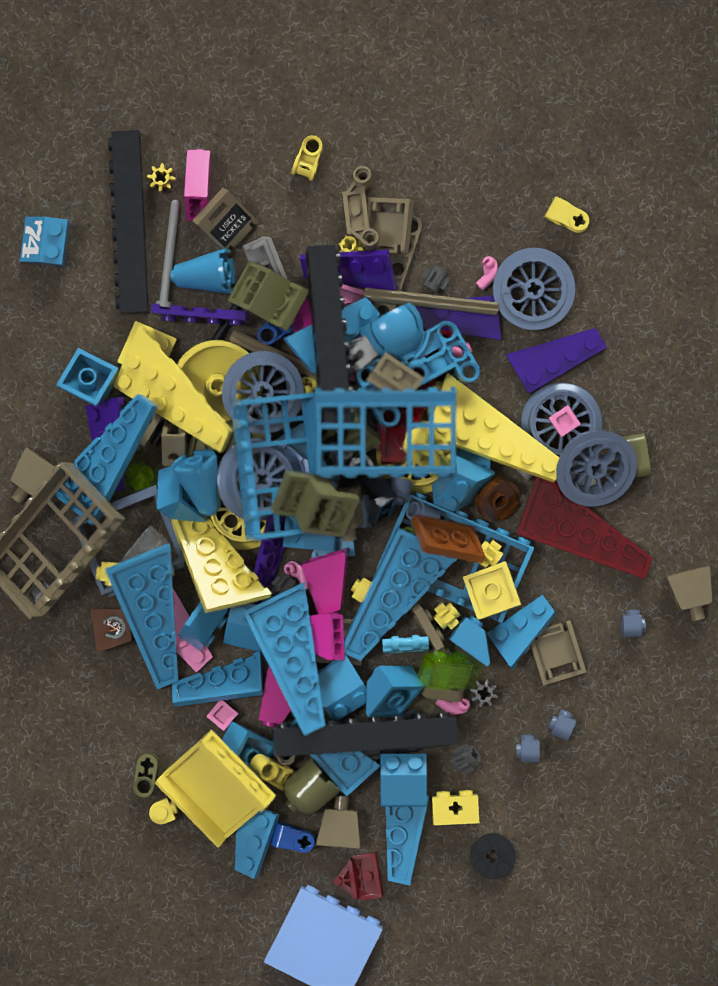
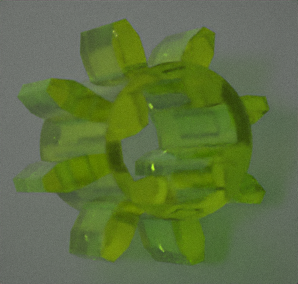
M145 462L130 465V472L126 473L128 485L135 488V491L151 487L149 482L154 480L153 470L145 465Z

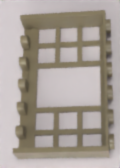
M61 462L56 465L51 476L40 484L37 493L26 501L23 510L12 518L10 526L0 533V561L8 554L16 563L8 575L0 568V587L30 620L43 619L125 520L74 466V463ZM69 478L80 487L75 494L65 485ZM60 489L70 497V500L62 510L52 501V498ZM83 492L93 501L89 509L78 499ZM74 503L84 513L75 525L65 515ZM47 504L85 544L61 573L24 534ZM97 507L107 516L102 524L92 514ZM88 518L98 528L89 540L79 530ZM19 538L29 547V550L21 559L11 550ZM33 552L43 562L35 574L24 564ZM20 568L30 578L21 590L11 580ZM46 568L57 577L48 589L38 580V577ZM33 583L43 592V595L35 605L24 595Z

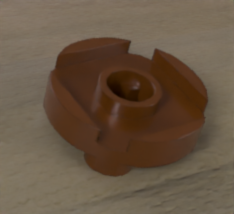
M495 476L475 496L474 502L477 504L479 514L486 520L494 522L493 520L500 519L502 521L508 518L517 508L518 501L516 499L517 494L520 495L518 487L512 481Z

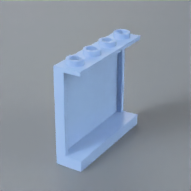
M307 885L306 888L301 886L264 959V963L310 986H355L383 930V927L379 925L380 921L372 916L365 918L359 915L360 911L348 905L345 908L339 905L340 901L330 895H327L326 898L319 895V890L310 885Z

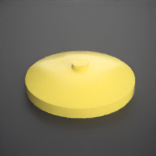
M210 340L189 349L178 361L177 366L193 383L192 386L195 390L205 397L206 403L212 410L216 411L226 422L231 420L223 404V381L230 367L238 359L249 354V352L233 342ZM257 365L252 367L251 370L258 381L259 366ZM245 371L241 378L253 384L250 375ZM238 381L236 389H250V387ZM260 387V391L257 392V395L262 396V387ZM237 393V401L246 398L250 393ZM255 407L252 410L250 416L254 413Z

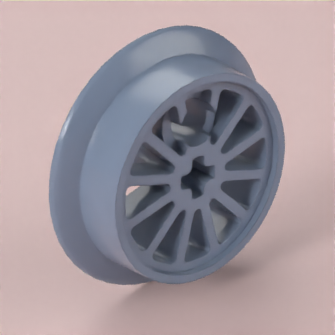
M542 248L522 249L507 257L498 268L493 282L494 300L499 303L501 314L512 324L529 330L545 329L562 320L570 310L575 297L574 277L567 263L557 254ZM531 264V279L526 275L522 268L523 265ZM535 264L544 266L538 279L535 278ZM516 269H519L526 281L525 283L512 276ZM550 269L555 276L542 282L541 279L546 270ZM508 279L517 283L510 288L507 287ZM558 279L560 288L544 287L546 284ZM531 284H534V287H539L536 295L533 292H528ZM514 288L522 290L523 298L521 300L512 298L511 291ZM544 292H559V300L552 299L545 295ZM541 297L553 303L555 307L548 311ZM529 301L532 304V316L523 314ZM535 301H538L545 313L544 315H535ZM524 303L520 311H517L512 306V304L519 305Z
M257 351L241 357L230 367L223 381L222 399L227 414L233 420L231 401H237V393H250L249 396L242 399L249 400L273 397V393L287 395L303 394L304 387L297 368L287 358L275 352ZM259 365L258 381L251 370L252 367ZM269 365L272 368L263 381L264 366ZM278 370L282 377L269 384L275 371ZM245 371L250 375L253 384L241 378ZM238 381L246 384L250 389H236ZM285 381L286 390H273L272 387ZM260 387L266 389V392L263 393L264 397L257 395ZM301 399L287 400L289 417H294L298 414L302 405ZM281 401L269 402L271 404L270 413H268L269 419L283 418ZM275 402L281 405V408L278 412ZM261 403L250 404L248 407L249 422L263 420V415L260 411ZM254 407L255 412L258 415V418H253L250 416ZM284 422L269 424L270 433L283 429ZM264 425L249 426V431L258 434L264 433Z
M553 383L540 388L528 399L521 415V429L558 457H560L563 451V436L560 437L559 435L558 449L549 446L558 432L549 419L536 418L539 409L552 416L557 413L553 408L556 400H562L570 408V402L567 397L573 398L576 402L571 408L572 412L579 403L585 409L584 412L575 415L576 418L587 414L589 424L580 423L579 426L587 427L588 431H602V415L597 402L586 390L570 383ZM547 400H550V411L543 406ZM536 422L551 423V426L538 432ZM553 429V434L544 443L539 435ZM575 429L571 430L575 435L581 434ZM568 432L566 436L568 441H571L572 438ZM587 448L582 450L585 454H588Z
M587 431L581 433L569 441L559 457L556 469L558 485L568 499L579 505L593 507L611 503L622 496L632 484L637 470L636 455L630 443L616 433L609 431ZM587 448L588 454H585L582 450ZM602 449H608V452L605 455L603 453L599 454V452ZM581 455L583 458H576V456ZM619 459L618 464L611 463L612 461ZM607 469L615 470V473L610 476L607 473ZM578 473V474L572 479L571 475ZM605 476L608 480L601 484L600 478ZM586 477L584 485H579V483ZM592 479H595L597 485L590 487Z
M250 439L251 443L265 442L264 439ZM235 444L225 453L220 462L217 472V488L220 498L227 509L235 516L244 519L241 490H238L237 481L240 480L237 477L238 462ZM277 445L251 448L252 454H258L257 465L253 459L256 489L279 487L275 482H280L281 484L286 470L293 471L286 454ZM264 454L269 458L265 466ZM275 462L276 468L269 472ZM279 472L280 479H273L272 476ZM265 493L257 494L258 511L271 510L272 498H267ZM268 515L259 516V521L267 520Z

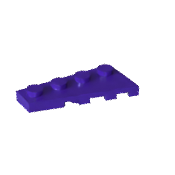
M389 250L339 252L340 266H337L338 274L342 275V284L360 288L397 290ZM302 254L300 263L304 278L307 279L305 254Z
M494 295L463 298L495 302ZM415 306L422 318L423 329L429 330L444 321H450L456 325L462 335L501 340L499 313L497 315ZM442 327L440 330H450V329L447 328V327Z
M152 304L151 313L163 317L162 321L176 322V318L185 319L186 323H198V320H207V324L220 325L221 321H229V325L243 326V322H250V313L247 311L226 309L210 311L208 308L194 307L192 310H189L187 307L176 305L164 308L160 304Z
M596 328L509 353L506 354V357L529 394L607 347Z
M124 397L105 400L97 407L92 404L85 406L92 442L96 437H101L106 431L105 428L120 417L121 405H124ZM124 474L114 492L124 490Z
M273 514L267 516L263 533L275 531ZM279 516L280 530H284L285 518ZM284 536L262 539L254 573L259 578L258 581L264 588L267 587L269 591L268 587L275 579L286 547H283ZM263 599V600H259V601H255V602H251V603H254V604H257V605H258V604H260V603L266 601L267 599Z

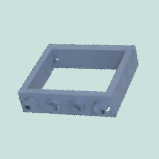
M154 485L110 504L116 511H119L151 497H154L157 502L158 486ZM161 513L178 555L177 558L171 560L173 572L185 567L183 563L186 561L170 518ZM77 516L71 519L74 525L79 521L81 516ZM82 525L79 528V530L89 540L85 528ZM94 556L89 565L96 580L99 563L96 556ZM96 580L101 595L108 594V597L116 595L112 586L105 585V581Z

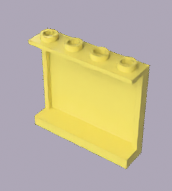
M212 730L165 770L155 781V784L218 848L226 838L256 813L262 812L276 796Z

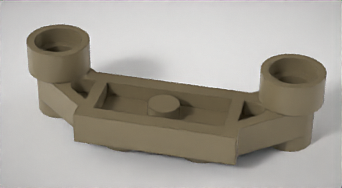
M359 166L353 172V183L347 191L342 192L347 235L357 239L368 251L378 250L380 238L376 230L370 229L366 191L372 185V174L368 167Z
M419 599L409 610L424 635L428 636L429 644L434 654L429 656L427 660L434 672L438 673L444 669L445 665L455 659L449 649L445 650L442 643L445 639L439 629L435 630L431 624L433 618L427 609L423 610L418 602L421 601Z

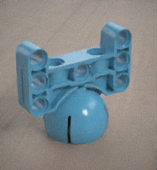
M410 302L374 320L371 326L367 325L360 330V336H366L378 353L375 360L359 369L355 375L358 387L366 388L367 391L380 390L369 382L362 381L360 374L362 371L372 373L385 352L411 370L419 369L422 371L424 379L418 387L453 369L458 380L464 384L472 383L480 374L479 366L456 325L450 321H444L425 332L423 331V321L420 313ZM442 327H447L451 330L450 338L442 337L440 333ZM453 347H458L462 350L461 358H455L452 355ZM439 349V350H438L439 352H437L436 354H434V355L428 357L427 359L424 357V356L430 354L431 352H433V351ZM464 367H470L473 370L474 375L472 378H466L463 375ZM397 406L370 407L379 424L385 428L393 427L400 419V412ZM385 411H391L394 414L393 422L388 423L383 419Z

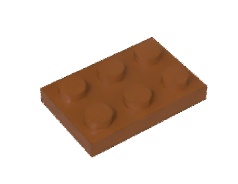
M416 514L412 518L411 522L423 552L482 563L486 558L473 526Z

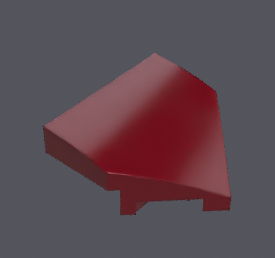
M377 852L353 855L333 883L347 891L355 900L383 898L384 893Z

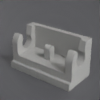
M264 236L242 246L248 261L266 267L287 279L271 237Z
M366 336L354 339L348 343L349 353L346 354V363H350L351 372L363 368L378 355Z

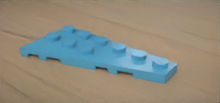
M137 394L120 412V417L105 428L106 431L102 436L96 437L75 459L74 466L108 502L158 408L155 403L144 395ZM71 478L65 483L73 494L80 488ZM62 489L55 495L64 504H67L70 500V497ZM84 492L78 498L87 509L93 504V501ZM74 503L71 509L82 517L84 515L83 511ZM97 507L92 514L99 521L103 512ZM89 518L86 520L91 525H95Z
M397 527L344 638L345 654L361 661L379 642V639L396 624L395 622L403 614L408 612L429 590V587L436 579L441 577L446 572L445 570L457 559L423 552L417 535Z
M170 543L105 568L157 689L178 681Z
M305 582L244 611L243 615L303 735L306 736L324 727L325 721Z

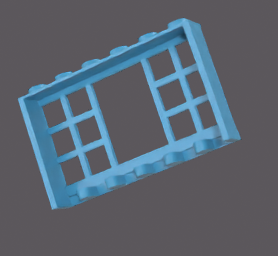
M450 387V391H438L437 388H428V391H414V388H405L404 391H391L390 388H382L381 391H367L366 388H359L358 391H344L342 388H336L334 391H320V388H316V474H321V477L324 478L335 477V474H344V477L353 478L358 477V474H367L368 477H380L381 474H390L391 477H403L404 474L426 477L427 474L437 473L439 477H449L451 473H456L455 387ZM407 406V466H365V407ZM412 406H429V423H412ZM434 406H450V423H434ZM321 407H338V423H321ZM343 407H360V423H343ZM360 428V445H343V429ZM412 428H429V444H412ZM434 428H450V444H434ZM321 429H338V445H321ZM321 450H338V467H321ZM343 450H360V466L343 467ZM412 450H429V466H412ZM434 450H450V466H434Z
M316 392L231 401L246 540L304 534L305 532H302L295 517V529L280 530L279 515L273 514L272 510L258 511L256 494L271 492L273 504L279 487L256 489L251 448L306 442L309 474L321 475L316 474ZM301 399L303 416L289 417L287 400ZM281 401L283 418L269 419L267 402ZM261 403L263 420L249 422L247 405ZM303 420L305 437L291 439L289 422ZM284 422L285 440L271 441L269 424ZM264 425L265 442L251 443L249 426ZM321 450V467H325L323 460L325 450ZM273 514L275 531L260 533L259 516Z
M415 491L413 495H409L408 502L403 505L376 569H378L401 522L413 527L410 520L403 518L409 503L421 501L438 509L440 515L445 517L444 520L446 521L450 519L460 524L473 526L476 531L486 535L484 541L489 542L492 537L506 543L503 556L498 561V564L505 562L504 560L510 546L525 551L526 553L520 567L507 563L508 568L517 571L513 581L517 589L534 550V547L530 546L531 541L522 537H518L515 540L509 537L510 532L501 528H497V531L488 528L489 523L477 519L476 522L467 519L468 514L456 510L453 513L443 507L425 501L426 496ZM474 563L470 574L476 572L479 563ZM436 579L429 587V592L474 611L466 585L461 590ZM507 610L489 618L502 623Z

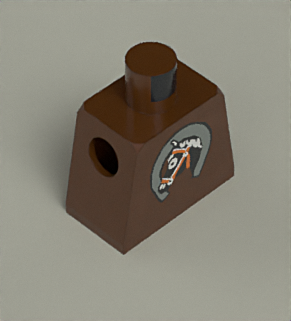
M122 608L90 609L97 652L135 640Z

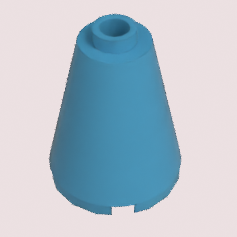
M227 248L220 249L176 264L174 269L171 270L172 283H175L180 288L231 294L233 289H230L231 284H235V267L233 258H228L227 253H231L230 250Z
M213 450L193 451L194 456L187 458L185 454L175 460L172 464L173 473L198 512L205 514V516H211L217 513L221 507L217 488V456Z

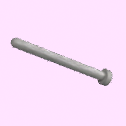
M172 200L160 299L156 301V304H160L164 308H170L172 304L168 300L180 208L178 200Z

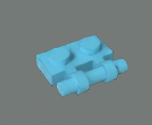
M412 635L409 638L391 636L389 639H382L383 654L425 652L429 650L428 636Z

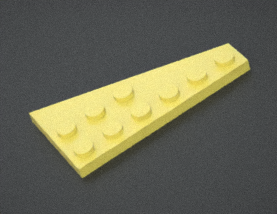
M139 326L113 387L132 399L137 394L144 395L158 406L155 413L215 450L224 452L233 430L206 403L205 397L195 390L192 386L193 383L172 358L167 357L162 351L160 344L154 341L148 334L149 331L144 326Z
M448 372L446 373L440 391H450V387L456 388V448L554 483L556 481L559 457ZM435 406L434 423H450V406ZM434 428L450 444V428Z
M170 519L205 613L271 597L272 593L267 587L264 588L258 581L257 575L247 568L242 557L227 539L217 532L214 528L215 525L210 519L205 522Z

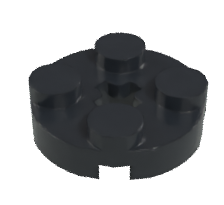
M498 833L482 835L474 842L470 850V861L476 873L487 879H498L506 876L515 863V850L511 842ZM491 850H495V853L500 855V858L495 859V862H490V859L486 858V854H490Z

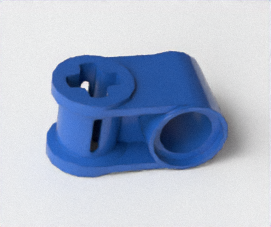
M267 322L258 329L257 340L266 345L273 346L294 332L292 325L286 331ZM264 331H270L274 337L271 341L266 342L261 339V334Z
M277 822L270 845L281 849L306 853L313 849L316 837L310 830ZM304 836H307V840L311 842L306 846H303L302 841L299 840Z

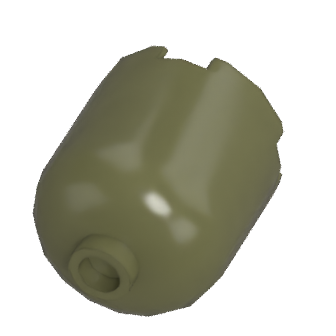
M312 757L284 785V793L288 799L285 802L286 805L293 812L298 810L305 815L314 814L341 791L321 770Z

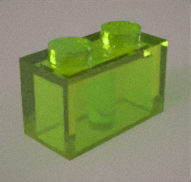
M440 651L424 653L417 677L427 688L467 689L474 664L461 652H454L453 654H445Z

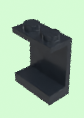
M365 454V466H374ZM352 458L347 463V467L360 466V458ZM358 474V477H343L342 487H347L358 480L374 500L368 516V522L372 527L391 516L398 496L382 475L380 477H368L367 474Z

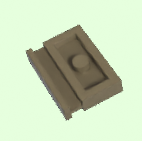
M385 352L366 381L380 391L382 388H390L391 391H404L405 388H414V391H416L424 378Z

